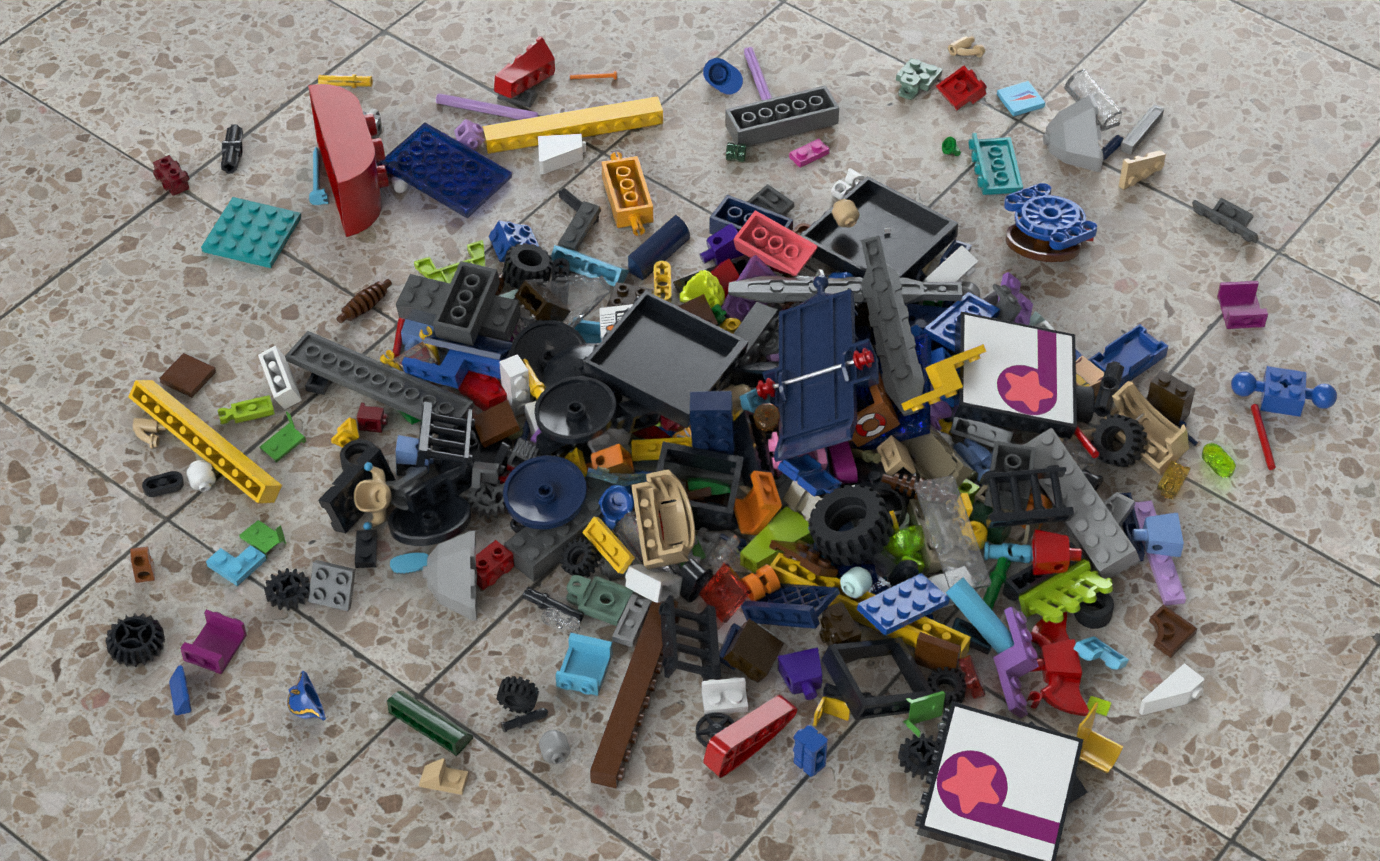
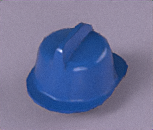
M713 58L703 68L705 80L720 92L734 94L741 89L743 84L742 74L727 61L721 58Z

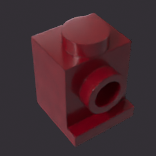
M361 402L356 417L358 430L382 433L384 425L388 424V413H384V408L365 406V403Z

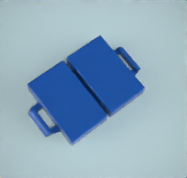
M809 454L782 460L778 466L781 472L794 482L798 481L797 484L814 497L825 493L830 494L834 492L833 489L838 487L840 489L842 482L826 470H822L821 463Z

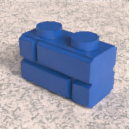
M809 725L795 733L793 737L795 740L793 752L794 764L800 769L803 768V771L812 777L826 766L828 739L821 733L818 734V731Z

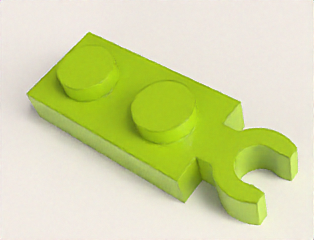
M270 395L232 403L230 409L219 408L217 410L218 415L221 416L219 417L221 424H227L231 420H235L236 424L275 415Z

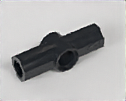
M231 124L227 128L225 141H222L221 170L227 174H233L237 170L239 157H242L243 128L237 124Z
M1113 361L1107 364L1093 408L1097 416L1105 417L1111 413L1114 404L1112 396L1118 391L1124 372V366L1120 362Z

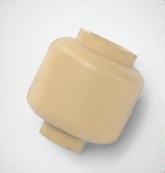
M841 199L834 204L832 209V215L840 227H853L860 216L859 211L851 200Z

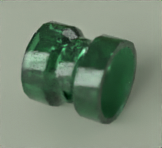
M728 142L726 160L732 161L737 159L739 162H744L746 144L735 145Z

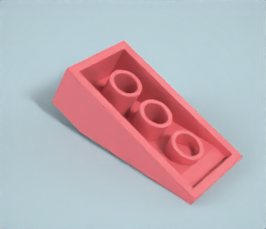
M756 210L733 239L737 251L750 258L757 255L766 265L796 277L818 249L816 244Z

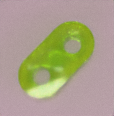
M1209 443L1203 447L1202 459L1217 475L1230 477L1234 474L1236 467L1234 460L1219 445Z

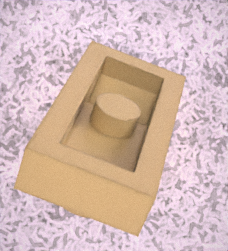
M442 758L424 767L419 787L463 795L468 779V771L447 768L445 758Z

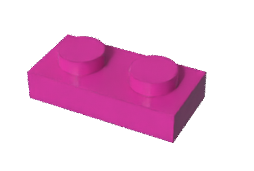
M818 138L791 151L789 158L801 168L828 155L830 148Z

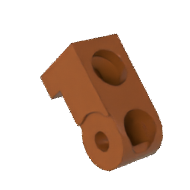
M149 547L131 548L130 555L135 582L155 581L154 561L150 556ZM143 571L150 573L147 576L139 575V573Z

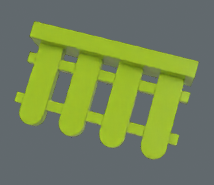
M1083 559L1069 567L1066 572L1055 575L1019 596L1021 611L1026 617L1037 613L1043 617L1045 622L1059 623L1064 619V612H1078L1080 610L1079 603L1095 602L1097 600L1096 593L1107 594L1112 592L1113 582L1110 578L1104 579L1100 577L1095 570L1091 572L1090 562ZM1053 603V604L1057 605L1058 607L1055 608V607L1051 606V604Z

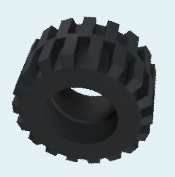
M523 243V245L517 244L507 251L502 275L506 283H510L512 288L515 287L518 290L525 280L541 287H546L549 283L553 260L551 255H548V252L540 246L528 245L527 243Z
M1120 414L1106 416L1107 419L1102 418L1099 420L1101 424H1096L1094 427L1096 431L1091 434L1094 437L1091 443L1099 452L1097 458L1103 460L1102 462L1117 467H1128V464H1136L1135 460L1139 461L1142 458L1140 456L1141 453L1145 454L1146 452L1144 445L1148 444V441L1145 440L1147 433L1143 432L1145 429L1143 425H1140L1135 419ZM1123 430L1126 436L1125 444L1119 451H1115L1113 448L1114 436Z

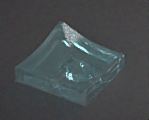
M599 466L597 470L588 468L586 475L621 486H631L646 481L645 473H609L610 469Z

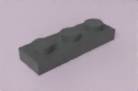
M583 201L559 240L558 246L577 251L600 214V206Z

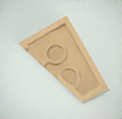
M1160 150L1147 153L1142 158L1135 156L1133 160L1123 159L1119 187L1125 190L1130 186H1134L1142 179L1148 178L1156 171H1160L1165 165L1166 154Z

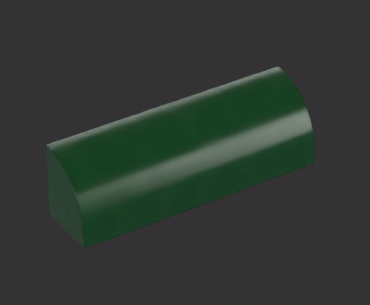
M397 691L387 700L388 711L391 715L455 756L473 739L472 734L404 691Z

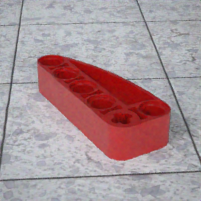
M777 695L715 734L708 742L703 763L719 778L726 776L751 758L782 731L795 717L798 709L782 695Z

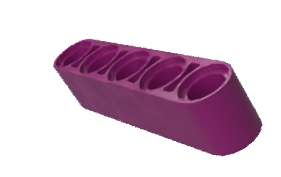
M848 441L828 446V459L833 476L842 484L857 483V469Z

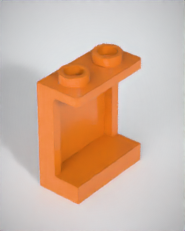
M753 471L750 475L753 488L744 499L736 498L734 504V512L740 532L748 535H758L782 507L772 473Z

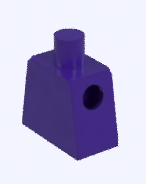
M732 223L707 238L708 250L699 254L704 264L713 260L718 265L727 259L732 260L744 255L735 248L733 239L738 231Z
M818 647L778 656L777 669L790 692L794 695L803 693L806 700L816 698L818 695L816 690L822 688V669Z

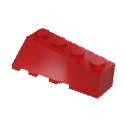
M539 36L536 39V43L534 45L530 44L523 55L519 54L515 57L513 64L508 63L495 75L494 92L511 99L554 75L555 57L543 37Z

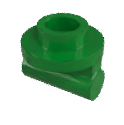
M950 136L942 142V152L944 154H954L955 156L961 154L955 138Z
M719 304L711 308L718 325L726 319L724 315L727 312L723 311Z

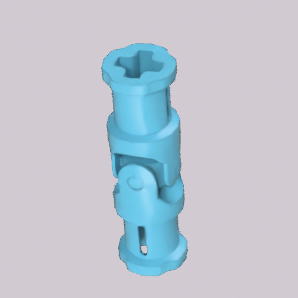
M985 542L984 560L1005 557L1007 561L1010 560L1011 562L1030 563V561L1033 562L1032 547L1028 544L1003 543L1002 545Z

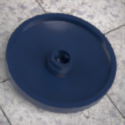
M538 456L522 462L512 470L505 481L503 497L507 511L518 523L533 529H552L570 522L580 513L586 502L587 486L581 470L571 461L557 456Z

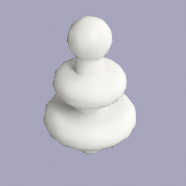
M392 177L391 181L394 190L397 193L406 191L408 182L403 178Z

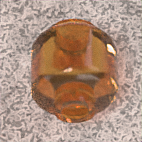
M765 403L756 408L754 423L757 428L762 431H772L778 426L780 412L776 406Z

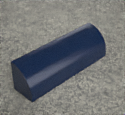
M675 214L628 256L629 273L644 280L654 271V264L656 262L666 261L690 239L689 229L679 216Z

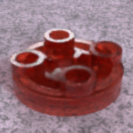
M967 655L958 659L960 667L965 673L964 679L973 699L986 696V691L973 657Z

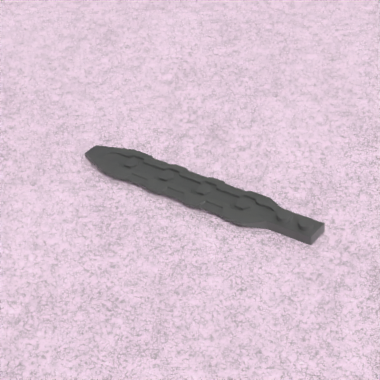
M880 235L861 240L867 270L861 286L870 315L868 317L876 340L877 356L881 362L885 392L904 416L919 413V410L913 412L912 409L904 411L901 405L910 399L923 395L925 380L921 364L918 363L916 343L914 335L911 333L908 321L909 314L901 292L899 273L886 263Z
M759 276L730 282L728 295L762 303L804 302L817 294V289L813 285L815 278L813 276L808 278ZM828 278L829 284L825 289V293L833 295L851 289L854 293V304L867 302L864 299L861 286L863 278ZM900 278L904 304L922 300L962 301L961 282H921L909 278Z

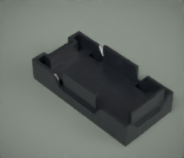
M368 447L357 458L359 465H349L332 483L335 486L330 487L318 500L321 507L328 513L332 521L330 524L334 531L346 534L365 514V512L360 511L356 507L354 491L360 481L372 480L373 478L372 473L364 469V465L367 462L384 471L385 482L396 480L381 449Z

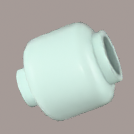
M854 567L841 577L840 585L847 596L859 598L870 590L872 578L866 569Z

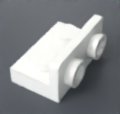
M732 677L730 679L703 681L702 701L704 715L709 713L748 712L745 678Z

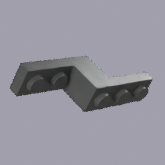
M951 406V417L943 418L945 422H953L950 433L994 447L995 441L1011 443L1015 432L994 424L954 417V407Z

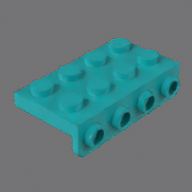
M972 133V139H969L968 144L969 150H972L971 158L972 162H975L974 171L975 175H978L977 184L978 188H981L982 194H1008L1022 190L1023 184L1011 137L978 139L977 133Z

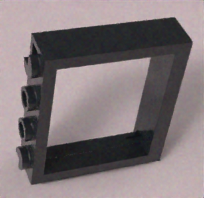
M663 441L656 472L663 471L665 462L734 475L727 508L689 501L694 520L730 527L744 457ZM676 500L664 501L661 504L675 502Z
M901 637L832 644L828 646L821 659L855 720L907 714L910 711L911 705L906 700L907 698L914 700L934 694ZM892 655L912 693L865 698L844 660Z

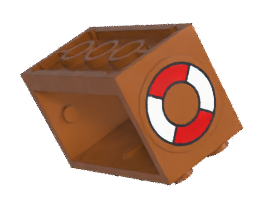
M880 372L879 384L869 387L875 403L857 412V424L852 440H849V442L853 441L858 448L900 425L891 399L885 392Z

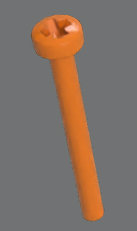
M617 71L606 74L570 75V79L614 78V80H617Z

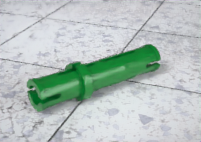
M1005 557L998 558L995 570L990 574V582L983 597L984 602L992 611L1002 584L1007 579L1006 574L1011 565V561H1007Z

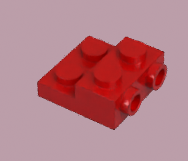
M962 66L936 85L937 90L956 111L969 101L974 104L987 94L985 83L982 80H978L975 72L972 69L968 70L965 66Z

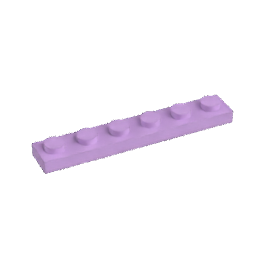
M1152 500L1135 502L1134 508L1139 529H1143L1146 517L1157 515ZM1142 541V542H1143L1144 549H1145V552H1146L1145 542ZM1146 552L1163 604L1165 606L1184 604L1186 597L1172 557Z

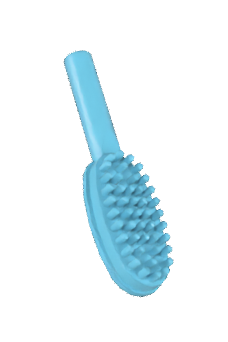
M426 553L399 555L391 559L390 567L397 574L419 572V570H423V566H427V557L429 555Z

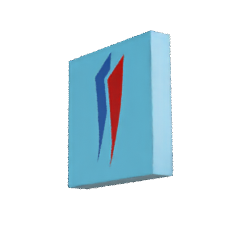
M1029 81L997 90L996 95L1013 117L1045 107V101Z

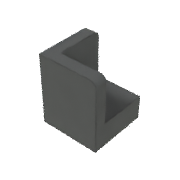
M474 462L471 487L480 488L481 483L497 484L499 464Z

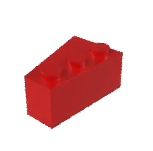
M468 371L458 389L461 395L470 398L473 404L482 411H486L507 400V393L497 378Z

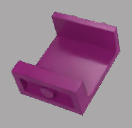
M1258 281L1220 282L1217 297L1227 329L1265 327L1268 312L1267 308L1261 309L1256 295L1259 285Z
M206 609L204 614L207 623L193 644L184 642L180 649L183 661L222 674L247 636L245 625L237 618L232 619L220 612H212Z

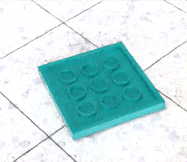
M232 197L202 244V252L272 268L299 223L301 213Z

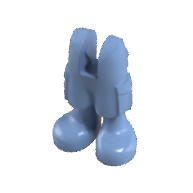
M966 438L964 444L959 442L954 445L953 449L973 471L978 473L977 481L982 487L983 484H980V479L985 472L990 470L992 454L976 441Z

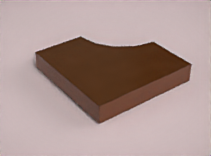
M1162 605L1149 619V622L1157 631V638L1153 646L1170 658L1196 634L1198 629L1165 605Z

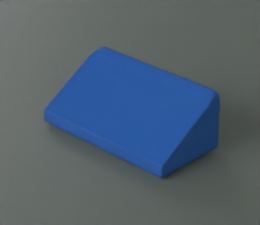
M179 665L169 680L175 715L192 711L184 668L182 665Z

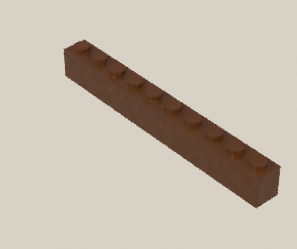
M652 601L590 769L591 783L617 789L619 781L624 779L626 772L624 766L626 762L629 763L631 760L632 744L636 745L638 727L643 726L645 719L644 710L649 709L651 703L650 693L651 691L655 692L657 674H661L663 670L661 615H659V607L662 602ZM674 601L675 608H679V602ZM675 617V623L679 624L681 618Z

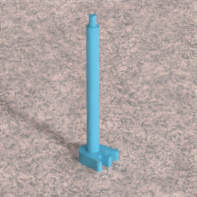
M317 147L313 151V191L309 194V201L313 205L329 203L325 188L320 189L319 151Z

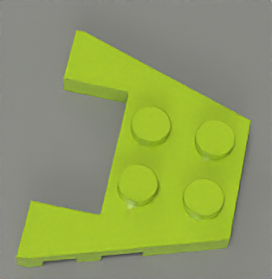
M483 240L467 244V251L471 259L462 262L485 266ZM429 256L414 261V267L426 278L451 283L460 262L436 269Z

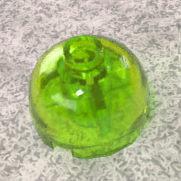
M913 525L899 531H894V534L889 537V543L885 547L895 557H917L916 552L922 549L925 542L922 525Z

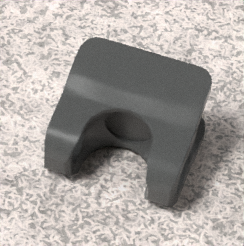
M409 467L402 471L404 477L401 479L386 481L392 494L390 503L399 509L407 510L408 505L405 493L424 482L420 477L428 472L427 467Z

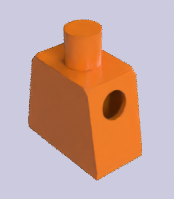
M620 444L592 453V462L585 464L587 476L596 474L602 480L635 473L631 454Z

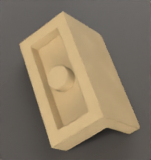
M892 435L877 447L885 472L889 476H893L902 467L912 474L916 472L908 449Z

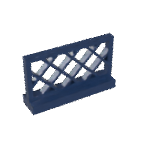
M435 334L424 339L425 344L497 360L510 358L513 344L512 341L478 334L473 346L437 338Z
M780 583V589L771 594L765 593V597L758 601L745 600L741 604V608L746 621L751 619L757 624L816 629L820 624L818 617L840 594V591L837 587Z

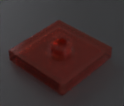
M723 563L699 595L707 605L715 607L716 616L719 620L727 623L752 591L729 564Z

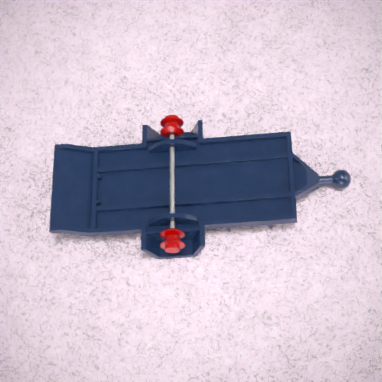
M818 275L813 280L817 294L796 307L779 312V367L764 371L763 377L766 383L760 380L758 386H756L758 396L764 400H767L770 394V406L763 408L762 412L771 417L779 414V440L774 451L775 462L852 440L857 424L856 386L859 385L862 388L879 384L878 358L870 340L866 339L856 342L858 338L855 334V316L858 314L854 308L853 291L848 289L833 295L825 293L829 281L824 275Z

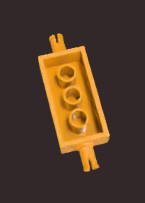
M613 152L610 156V161L602 162V179L617 228L632 226L634 235L638 236L637 230L642 235L645 233L643 224L653 223V204L638 156L622 158L620 152H617L618 157Z

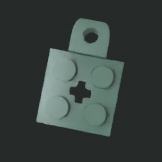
M910 58L896 74V81L902 84L898 95L912 100L919 94V89L928 92L942 75L943 69L935 65L926 64L918 59Z
M573 575L566 588L568 591L566 600L578 606V611L615 626L618 625L632 593L634 594L633 590L595 576L591 582V579ZM608 598L610 603L605 604L601 600Z

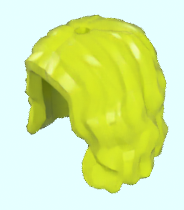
M700 270L699 273L687 282L683 291L679 294L680 302L686 303L704 294L710 308H712L716 304L722 306L725 293L717 277L713 276L709 271Z

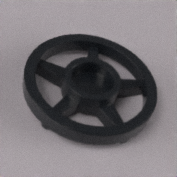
M723 713L705 714L696 725L697 740L707 748L708 742L704 741L701 736L708 735L709 738H712L715 734L725 729L724 725L727 721L733 724L734 720L729 715ZM711 718H722L723 720L714 722ZM707 721L709 724L708 728L699 731L701 724Z

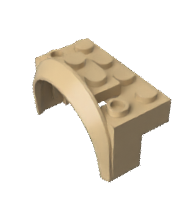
M1126 382L1112 396L1115 408L1111 411L1110 415L1120 414L1136 420L1141 414L1145 413L1138 422L1145 428L1143 432L1147 433L1145 440L1148 441V444L1144 445V449H1146L1145 454L1141 453L1140 456L1146 464L1159 475H1162L1189 449L1188 431L1185 425H1182L1180 429L1171 423L1144 398L1133 382ZM1121 430L1115 437L1125 444L1126 436L1124 431Z
M669 469L646 474L647 482L631 485L644 566L647 569H653L689 561L688 555L695 543V524L687 493L680 480ZM676 500L675 502L661 504L664 501ZM659 510H660L661 519H662V524H663L664 540H663V536H662V530H661V524H660V517H659Z

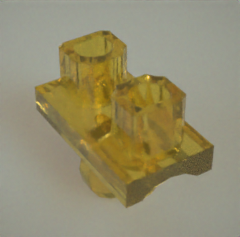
M1171 461L1157 486V489L1161 490V495L1168 499L1176 497L1191 468L1183 467L1181 464Z

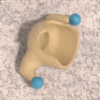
M367 462L364 465V469L370 471L373 478L372 480L360 481L354 491V502L360 511L372 513L373 519L371 522H365L363 525L365 530H371L372 527L381 525L386 521V508L391 502L392 495L389 486L385 482L384 471Z

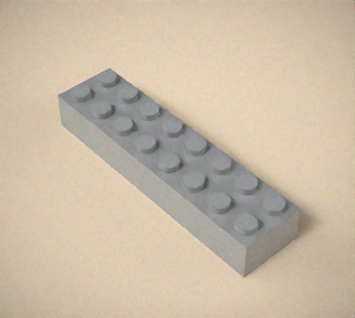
M1050 428L1025 443L1024 446L1036 448L1033 469H1044L1051 465L1066 467L1067 471L1063 477H1059L1063 504L1066 507H1073L1074 515L1070 521H1064V524L1070 530L1099 576L1104 579L1112 578L1140 561L1136 549L1054 430ZM1051 478L1039 479L1040 488L1054 507L1055 502Z

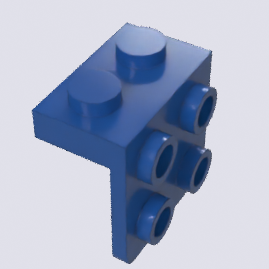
M499 220L489 235V239L500 262H505L507 251L512 246L515 247L517 244L523 245V243L539 246L532 229L528 225L515 224L510 221Z

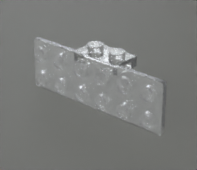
M954 476L915 482L914 488L925 517V524L927 529H929L932 545L936 549L949 589L963 577L973 589L989 587L991 580Z

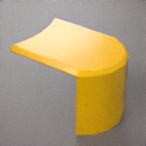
M1096 702L1078 727L1076 737L1084 739L1079 760L1104 773H1108L1117 761L1124 746L1092 731L1098 702Z

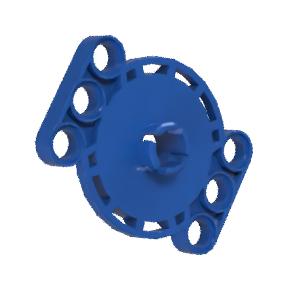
M1038 183L1005 197L1004 208L1015 212L1014 221L1017 227L1028 236L1049 241V246L1054 250H1063L1091 239L1097 234V224L1093 221H1086L1084 210L1069 199L1051 195V186L1049 184Z

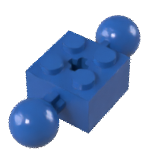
M1267 366L1263 381H1257L1251 373L1246 371L1235 374L1231 380V388L1238 396L1246 397L1254 391L1262 392L1260 411L1301 417L1305 399L1312 400L1313 404L1321 409L1332 407L1337 400V392L1329 384H1319L1314 389L1306 388L1307 372Z

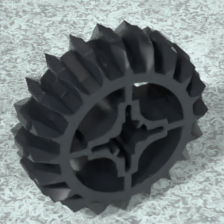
M134 613L133 617L126 615L124 620L118 619V624H111V630H107L105 642L108 653L113 661L117 660L119 665L124 663L127 668L131 664L135 667L139 663L145 665L147 660L153 662V656H159L160 650H163L165 636L163 627L151 615L148 617L144 613L140 616Z

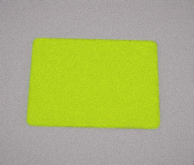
M1090 696L1087 703L1088 709L1091 710L1094 704L1098 702L1096 713L1107 716L1111 702Z

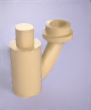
M964 36L948 45V51L952 56L958 54L961 56L976 55L977 57H982L985 54V48L981 44L975 45L973 49H968L975 42L973 36Z
M134 418L133 431L136 436L149 444L151 449L158 447L159 436L155 434L148 436L146 433H159V430L166 431L167 429L155 419Z

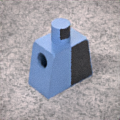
M398 435L396 445V476H403L402 471L409 467L419 468L416 466L419 439ZM425 459L424 466L427 467L428 472L424 475L429 474L430 464L442 465V460Z

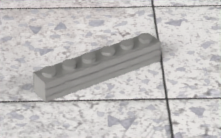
M1156 105L1149 108L1147 114L1143 115L1142 120L1138 121L1137 126L1133 127L1125 140H1122L1121 151L1131 155L1161 120L1164 109Z

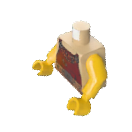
M429 326L426 328L429 335H424L422 329L420 330L419 337L422 340L432 335V329ZM423 341L393 359L394 353L391 350L385 352L389 359L384 354L380 357L382 363L403 372L402 361L404 357L416 358L420 361L437 365L441 363L437 346L425 344ZM424 380V381H426V382H428V383H431V384H433V385H436V384H437V383H434V382H431V381Z

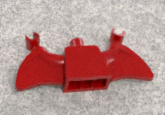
M1067 612L1063 613L1064 619L1059 623L1045 622L1042 618L1034 625L1032 632H1030L1032 636L1031 642L1036 643L1041 648L1040 657L1036 659L1039 667L1030 672L1042 671L1044 682L1048 685L1041 689L1040 693L1031 691L1026 702L1029 700L1034 701L1031 708L1035 709L1038 707L1041 699H1044L1049 705L1060 711L1078 716H1087L1089 709L1079 690L1082 669L1078 652L1073 649L1076 642L1075 639H1069L1066 631Z

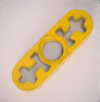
M658 261L654 264V295L661 298V293H665V298L662 299L671 303V266L666 261ZM663 269L664 274L660 275V270ZM659 282H666L667 285H665V286H660V285H658V283H659Z

